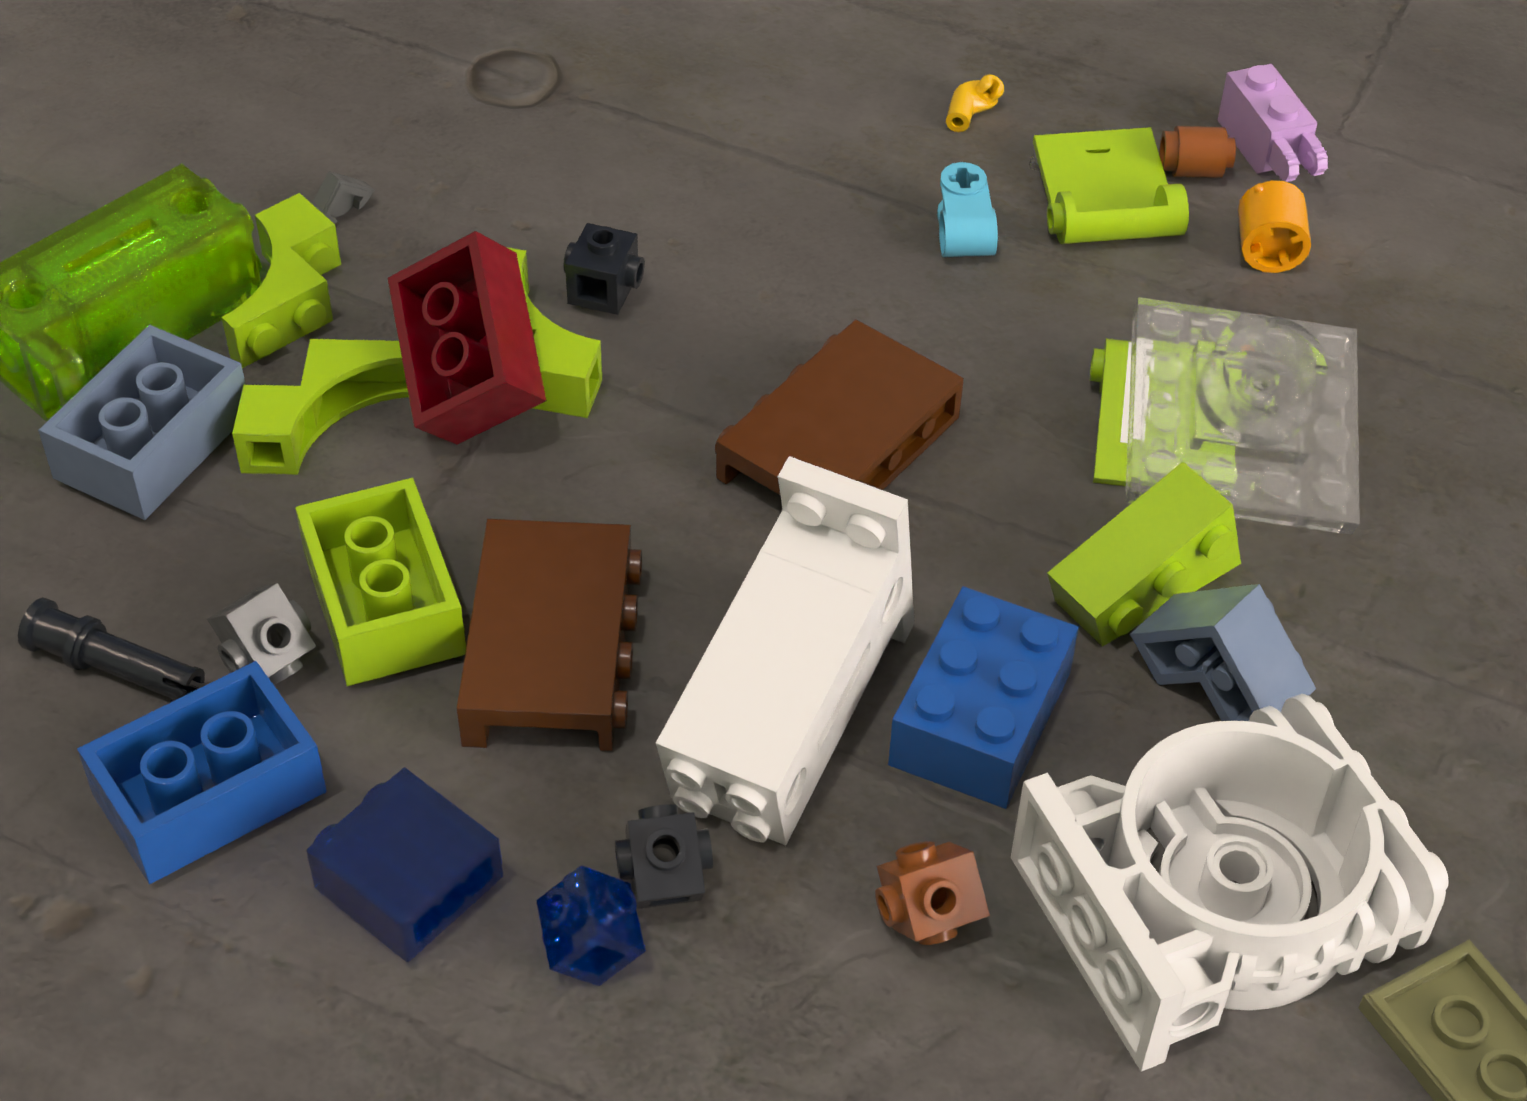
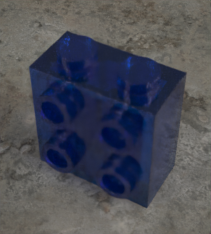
M405 767L386 783L374 786L366 794L359 806L339 823L331 824L324 828L315 838L313 844L306 850L314 888L407 963L503 877L499 838Z

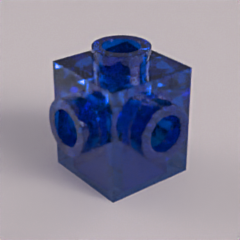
M581 865L536 900L542 929V939L546 949L549 969L600 986L646 952L636 910V898L632 892L631 884Z

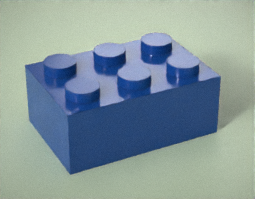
M962 586L892 719L888 765L1007 809L1070 675L1079 626Z
M257 661L77 748L92 795L149 885L327 792L317 744Z

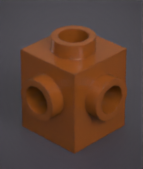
M932 841L918 842L898 849L895 852L896 860L877 866L882 887L876 888L875 897L883 921L888 927H893L895 931L914 941H919V944L932 945L945 942L958 934L957 927L990 916L974 852L951 842L937 846Z

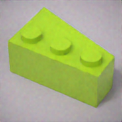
M1181 462L1047 572L1055 602L1102 647L1121 635L1127 634L1143 623L1174 594L1195 592L1241 564L1233 504L1186 463Z

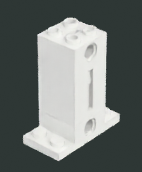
M790 456L778 475L782 512L656 741L670 796L680 809L687 813L694 812L695 816L699 818H706L708 814L726 820L731 823L735 831L750 840L765 842L769 838L783 845H787L890 639L905 643L914 625L908 499Z

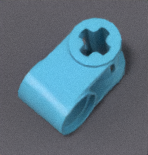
M952 163L944 168L940 179L943 200L938 205L937 218L942 257L995 255L998 241L997 218L995 209L992 208L987 176L984 170L972 163Z

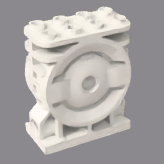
M1306 694L1288 698L1283 704L1281 713L1278 709L1267 706L1253 711L1249 721L1204 723L1168 736L1157 743L1140 759L1133 769L1126 786L1092 775L1060 787H1056L1048 773L1025 780L1022 787L1010 857L1141 1072L1164 1063L1170 1044L1219 1025L1224 1008L1232 1010H1261L1284 1006L1311 995L1324 986L1336 972L1341 975H1347L1357 971L1363 958L1371 963H1380L1391 958L1397 945L1405 949H1414L1424 945L1429 939L1444 904L1445 890L1448 887V874L1440 858L1436 854L1428 852L1410 828L1403 809L1395 801L1389 800L1371 776L1369 766L1364 757L1359 752L1352 750L1335 728L1327 708L1322 703L1315 702ZM1149 828L1152 829L1165 848L1159 873L1150 863L1157 851L1158 842L1146 831ZM1312 878L1317 892L1318 913L1317 916L1304 920L1311 899Z

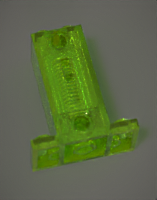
M181 163L1 261L0 381L47 422L147 326L152 325L188 340L221 321L222 316L243 304L261 285L259 272L262 270V265L254 249L251 234L254 230V223L249 212L242 204L238 202L233 203L217 191L209 179L205 177L200 178Z

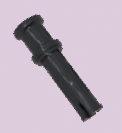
M44 597L35 600L29 606L19 625L18 643L21 648L32 652L41 649L62 657L66 666L76 670L87 669L93 666L174 700L199 689V687L190 684L192 680L198 683H204L205 681L203 669L196 666L192 667L107 633L106 627L100 619L89 615L78 618L59 610L55 601Z

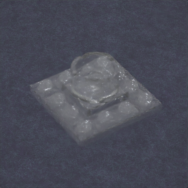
M1138 297L1133 308L1125 502L1133 503L1176 466L1184 462L1233 504L1235 518L1352 535L1360 524L1357 329L1292 320L1279 316L1272 317L1266 316V314L1258 315Z

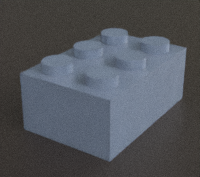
M152 325L147 326L38 430L53 479L146 520L233 431L243 385H246L241 363Z

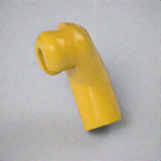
M988 74L983 76L981 80L968 81L959 85L954 91L946 116L947 127L954 132L967 130L972 115L989 110L997 105L998 98L1004 93L1003 82L997 76Z

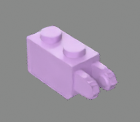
M1272 64L1257 65L1247 69L1227 72L1217 120L1222 127L1226 128L1229 137L1235 138L1237 148L1256 174L1273 170L1282 181H1293L1300 175L1299 165L1301 164L1305 170H1308L1311 176L1324 174L1326 169H1328V156L1326 154L1327 151L1324 150L1321 142L1315 136L1317 121Z

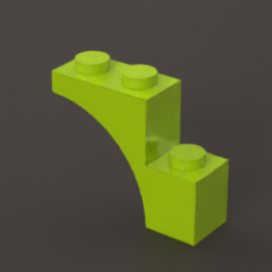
M300 193L255 214L262 255L270 263V268L262 284L254 294L236 309L222 316L230 357L240 362L242 368L333 321L327 280L321 275L341 265L336 226Z
M508 248L517 253L547 400L533 407V409L588 418L603 381L601 341L572 333L545 317L528 297L529 280L526 250Z
M310 339L301 386L243 385L232 432L241 473L298 475L307 451L316 439L331 425L366 406L387 400L409 397L399 341Z

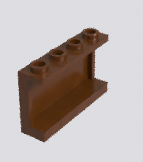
M855 319L838 335L833 334L830 336L822 349L805 364L797 365L788 376V379L771 394L763 395L756 402L753 409L737 424L729 425L721 432L715 444L716 478L728 484L742 472L780 495L778 475L790 456L884 490L959 418L964 378Z
M487 519L457 703L462 747L487 748L491 725L595 730L599 733L600 751H613L615 728L626 729L628 717V691H619L620 679H631L633 642H624L625 631L636 632L638 596L629 595L630 585H641L642 550L631 549V525Z

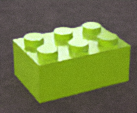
M413 478L295 507L304 555L347 686L465 655L466 642L461 605Z

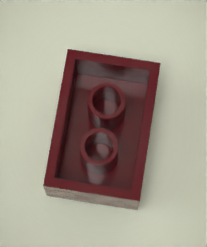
M474 231L388 277L415 428L457 445L547 401L516 252Z

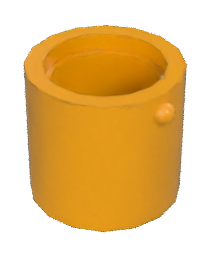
M1271 180L1258 183L1248 189L1241 197L1238 206L1241 249L1244 260L1252 268L1269 273L1288 271L1300 265L1309 255L1311 248L1304 194L1295 185L1285 181Z

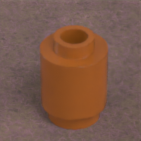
M1175 126L1174 131L1162 132L1159 156L1164 171H1171L1173 177L1222 178L1225 169L1233 168L1236 142L1235 138L1227 137L1225 127Z

